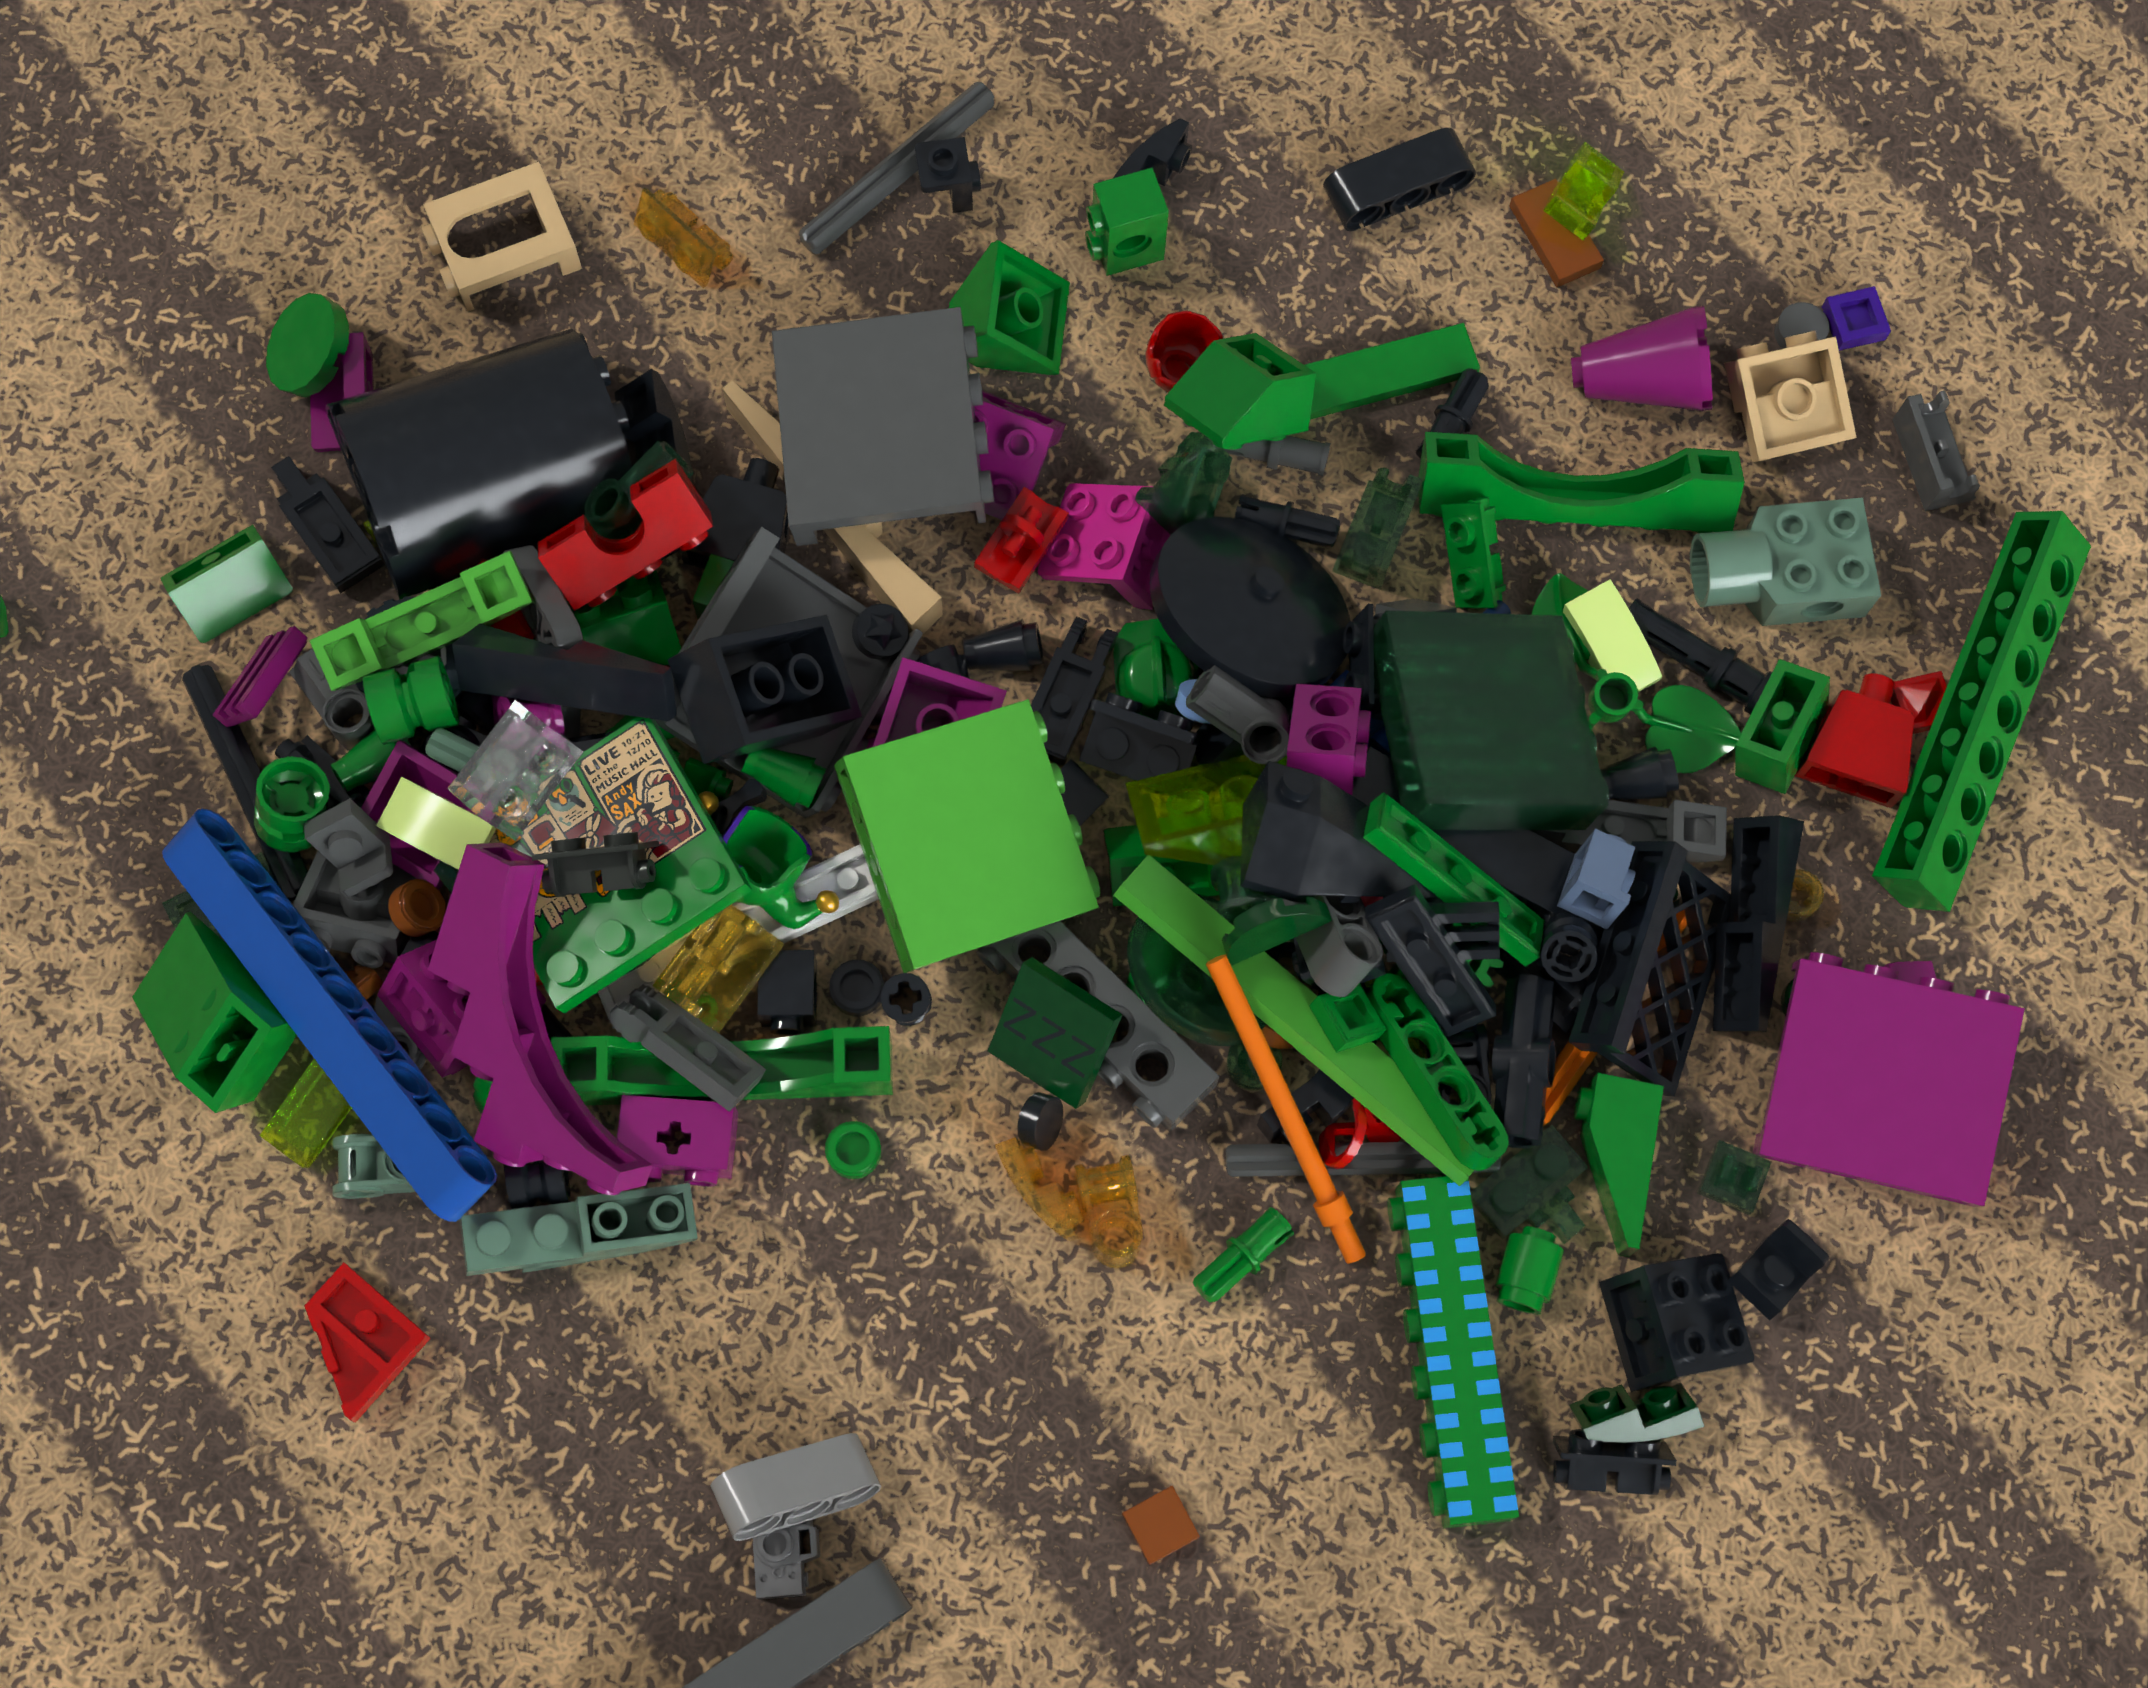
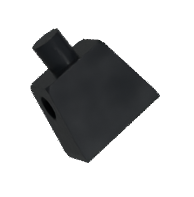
M752 458L743 480L724 474L717 475L703 498V501L711 511L713 527L707 530L709 533L707 538L699 545L687 551L680 550L683 563L705 569L711 554L735 561L747 539L761 527L780 538L775 548L785 553L789 531L786 493L773 489L780 471L778 466L765 459Z

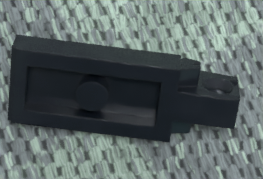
M290 456L271 467L287 491L277 498L280 503L279 507L340 594L385 565L378 552L324 477L320 478L316 473L306 480Z

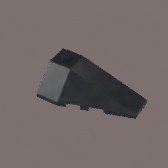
M1272 761L1267 762L1243 803L1241 887L1293 902H1306V897L1314 898L1315 895L1338 896L1340 903H1357L1361 896L1385 898L1416 884L1428 903H1445L1363 838L1370 806L1321 776Z

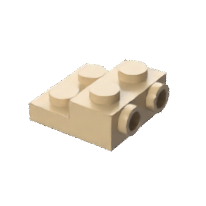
M1816 331L1786 337L1787 348L1769 352L1767 342L1736 349L1738 360L1724 363L1734 412H1742L1752 462L1857 438L1836 336L1818 340Z

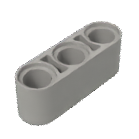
M849 1433L735 1466L716 1477L711 1483V1488L735 1541H742L859 1505L879 1492L881 1484L857 1433Z

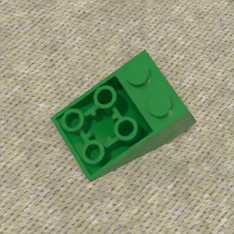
M192 912L185 913L132 996L174 1076L214 1113L254 1101L297 1037L228 944Z

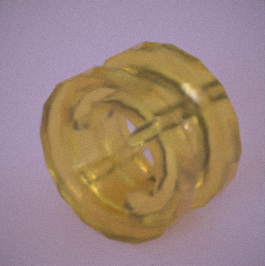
M1796 869L1793 882L1794 888L1797 891L1806 889L1809 897L1803 902V905L1806 906L1803 908L1800 907L1797 901H1790L1787 921L1791 922L1804 921L1811 917L1822 904L1824 897L1823 887L1818 878L1809 871Z

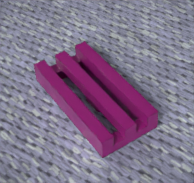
M295 626L288 628L286 632L284 630L279 631L275 636L272 634L266 636L213 713V716L226 727L257 718L307 644L308 637Z

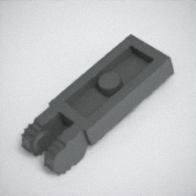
M642 984L638 989L635 988L629 994L628 1003L623 1001L619 1006L616 1005L610 1011V1023L613 1025L612 1028L617 1030V1033L620 1032L622 1037L629 1042H642V1046L729 1112L759 1083L766 1071L763 1066L680 1003H673L649 985L645 986Z

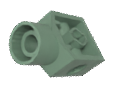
M1863 498L1759 506L1745 530L1695 534L1692 539L1690 573L1694 596L1700 607L1745 604L1762 626L1862 618L1868 614L1881 597Z

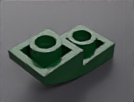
M1682 1383L1672 1387L1662 1386L1654 1388L1647 1392L1643 1398L1634 1402L1622 1384L1613 1388L1603 1387L1589 1392L1582 1400L1569 1404L1578 1425L1586 1438L1590 1440L1620 1443L1644 1442L1664 1439L1705 1427L1697 1405Z

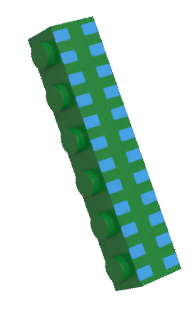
M1448 1176L1401 1181L1395 1189V1197L1388 1198L1387 1208L1391 1231L1401 1232L1403 1253H1396L1395 1266L1399 1286L1409 1288L1411 1309H1404L1403 1322L1407 1343L1417 1344L1419 1366H1412L1411 1379L1416 1401L1425 1400L1428 1423H1420L1419 1434L1424 1458L1433 1457L1436 1481H1428L1427 1486L1432 1516H1441L1443 1529L1512 1521L1519 1517L1469 1179L1460 1186Z

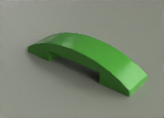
M508 551L459 573L461 577L365 620L358 618L309 640L331 691L363 681V677L392 668L395 669L453 644L478 624L491 626L533 603L534 601L512 552Z

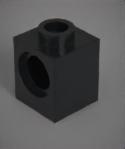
M759 950L757 1015L762 1027H771V1033L792 1036L804 1033V1027H817V959L814 950Z

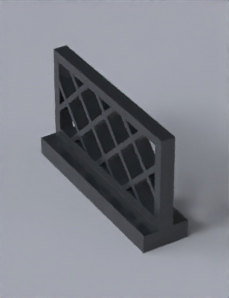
M1632 841L1631 845L1635 847L1629 869L1635 871V877L1628 891L1631 898L1629 904L1609 928H1604L1597 950L1596 965L1589 975L1568 1042L1581 1051L1599 1053L1639 1081L1664 1086L1663 1095L1675 1097L1715 966L1717 923L1728 922L1731 894L1687 862L1688 850L1676 841ZM1679 884L1681 898L1673 902L1676 888ZM1706 897L1713 902L1707 924L1704 925L1699 901ZM1685 910L1689 934L1681 938L1676 914ZM1663 933L1666 947L1657 951ZM1693 946L1696 961L1692 973L1689 974L1684 950ZM1669 959L1674 983L1665 988L1660 964ZM1648 983L1651 997L1642 1001V997L1646 985ZM1677 996L1680 1013L1677 1022L1673 1023L1669 1000ZM1654 1009L1659 1033L1650 1038L1645 1014ZM1632 1033L1635 1047L1626 1052ZM1662 1046L1665 1061L1661 1074H1659L1653 1051Z

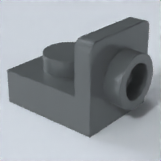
M351 798L304 823L305 839L339 869L340 890L348 897H352L368 887L378 884L393 873L390 835L377 827V823Z

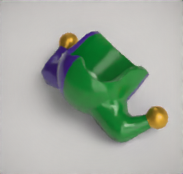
M705 791L698 796L711 817L719 806V800L714 793ZM745 806L731 821L724 833L721 834L752 888L751 892L737 900V902L751 906H760L777 922L791 929H799L820 914L833 913L838 909L839 898L833 891H821L816 900L802 902L797 898L794 883L809 862L812 851L806 839L781 817L766 809L756 806Z

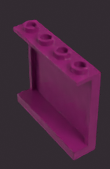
M1810 952L1808 960L1800 958L1795 961L1791 971L1795 972L1764 1122L1761 1133L1756 1134L1753 1156L1972 1207L1985 1206L2025 1008L2008 1005L2010 996L1995 991L1976 989L1975 997L1954 993V983L1941 979L1920 977L1919 984L1897 980L1899 971L1883 966L1866 964L1864 972L1843 968V959L1829 954Z

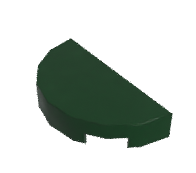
M1306 897V904L1285 906L1282 898H1276L1255 905L1239 914L1233 921L1235 929L1230 934L1225 933L1222 938L1225 953L1231 966L1331 922L1332 918L1327 904L1316 898Z

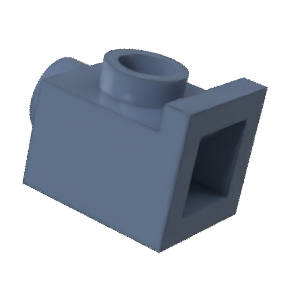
M1595 828L1574 855L1557 906L1608 929L1629 904L1631 898L1628 891L1633 883L1635 871L1629 869L1635 847L1628 844L1621 837L1606 834Z

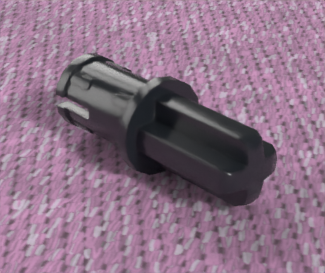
M1470 368L1464 370L1445 404L1436 407L1434 411L1436 419L1428 432L1456 434L1470 432L1473 426L1471 418L1489 388L1488 378L1476 370ZM1424 440L1416 450V454L1420 459Z
M1242 494L1239 498V504L1241 505L1240 507L1237 506L1234 518L1265 526L1278 532V535L1281 537L1285 536L1288 539L1321 547L1332 548L1338 539L1340 520L1335 517L1294 508V502L1288 501L1285 506L1248 497L1245 494Z

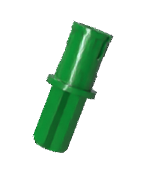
M1269 1207L1245 1232L1237 1238L1230 1237L1226 1241L1228 1248L1194 1278L1193 1285L1197 1292L1209 1303L1215 1302L1249 1272L1256 1275L1261 1270L1260 1264L1266 1257L1294 1235V1231L1291 1230L1292 1227L1285 1217L1276 1209Z

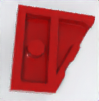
M344 1262L304 1305L313 1331L317 1333L321 1343V1353L326 1367L333 1376L343 1403L341 1405L343 1413L354 1423L359 1420L431 1339L422 1329Z

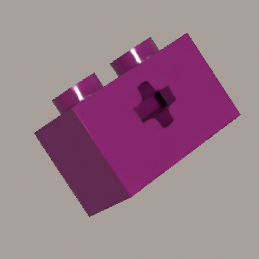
M622 1095L617 1140L653 1165L648 1183L661 1182L662 1174L684 1175V1183H690L693 1186L714 1187L717 1186L718 1178L732 1179L738 1111L734 1107L729 1112L713 1101ZM682 1131L685 1139L690 1144L680 1145L678 1154H671L663 1141H672L675 1137V1132Z

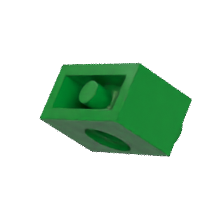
M1153 167L1093 184L1092 205L1086 207L1087 219L1091 230L1085 231V240L1092 261L1101 260L1106 276L1164 260L1169 210Z
M1782 659L1778 660L1735 744V776L1786 794L1828 710L1829 676Z

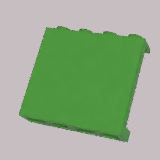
M1029 699L845 755L834 764L903 973H908L932 963L1077 915L1080 916L1099 908L1096 899L1100 896L1097 876L1091 866L1085 867L1079 846L1083 843L1081 828L1076 817L1073 814H1067L1061 794L1065 793L1064 778L1059 766L1055 762L1050 763L1044 743L1048 740L1046 725L1041 714L1038 711L1033 712Z

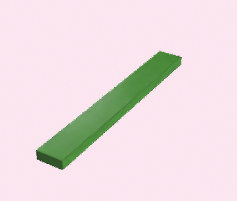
M1148 854L1113 896L1211 977L1206 963L1217 956L1226 954L1222 938L1225 933L1230 934L1235 929V926ZM1265 951L1232 966L1251 1009L1258 1018L1458 1186L1471 1176L1474 1170L1461 1164L1454 1156L1389 1055L1372 1041L1336 1053L1309 1007L1317 995ZM1482 1139L1474 1140L1478 1145L1485 1143Z

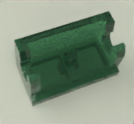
M1385 467L1377 470L1373 481H1368L1332 570L1334 573L1379 590L1383 586L1424 480L1410 474L1405 478L1403 484H1398L1388 479L1389 469Z

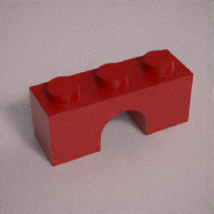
M676 458L630 486L631 502L642 517L639 528L631 536L619 540L605 538L598 534L587 518L582 515L538 542V559L574 611L587 603L590 607L602 604L617 591L616 585L631 576H634L635 579L648 576L661 566L663 562L662 557L677 548H680L681 551L690 550L707 538L709 534L707 530L713 527L711 511Z

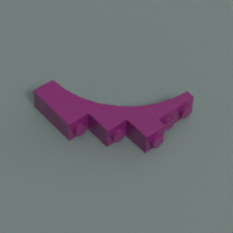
M502 842L467 844L428 971L447 980V987L450 990L469 996L451 1056L471 1066L470 1072L476 1077L492 1081L474 1141L493 1151V1158L502 1164L512 1167H524L526 1163L543 1160L551 1167L573 1171L588 1180L587 1185L594 1191L602 1194L618 1195L621 1191L646 1186L653 1165L620 1143L588 1110L567 1079L547 1034L537 996L533 959L535 905L545 864L538 860L532 861V857Z

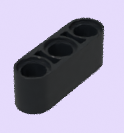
M1441 128L1347 164L1331 173L1325 179L1323 187L1344 229L1355 231L1361 228L1360 223L1365 227L1406 211L1404 206L1412 209L1451 193L1450 188H1453L1454 192L1463 189L1474 179L1476 170L1454 129Z

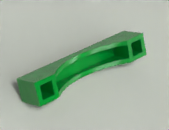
M1425 432L1417 486L1419 514H1434L1443 517L1442 504L1468 503L1467 500L1489 497L1490 506H1495L1496 513H1494L1495 521L1515 519L1538 521L1545 524L1563 522L1590 524L1596 527L1611 525L1641 527L1646 530L1675 529L1691 530L1697 533L1733 531L1745 481L1738 451L1685 448L1664 460L1635 470L1607 475H1568L1548 472L1519 463L1495 450L1478 435Z
M889 1026L830 1028L788 1037L730 1041L766 1069L759 1083L742 1100L893 1095L892 1039ZM608 1035L551 1037V1044L567 1079L586 1106L621 1104L622 1095L714 1101L642 1046V1042H629L623 1037Z

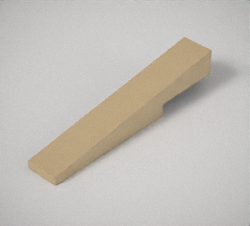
M731 380L722 388L727 410L764 457L778 466L780 469L779 475L785 482L780 423ZM882 522L823 530L882 604L891 605L901 612L907 621L908 633L919 629L924 634L943 615L942 597L877 539L883 534Z

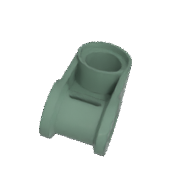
M350 1134L332 1139V1148L338 1151V1183L332 1186V1195L334 1197L359 1199L374 1198L384 1194L415 1192L372 1134Z

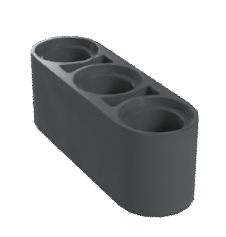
M1315 895L1314 898L1327 904L1332 921L1296 937V940L1315 983L1332 996L1346 997L1380 962L1383 956L1382 946L1377 934L1365 918V906L1361 898L1357 903H1340L1338 896ZM1283 899L1285 906L1306 904V902H1293Z

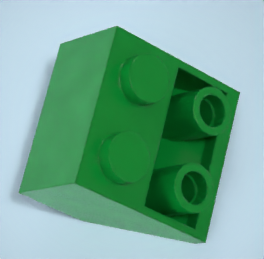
M1257 333L1213 340L1165 396L1164 406L1183 419L1186 425L1194 427L1212 440L1215 446L1222 449H1240L1246 443L1261 440L1280 441L1285 439L1287 435L1309 430L1316 372Z
M656 570L644 578L635 579L634 576H631L616 585L617 591L615 594L595 607H590L587 603L574 611L565 598L580 626L583 641L664 666L669 665L667 659L677 655L681 650Z

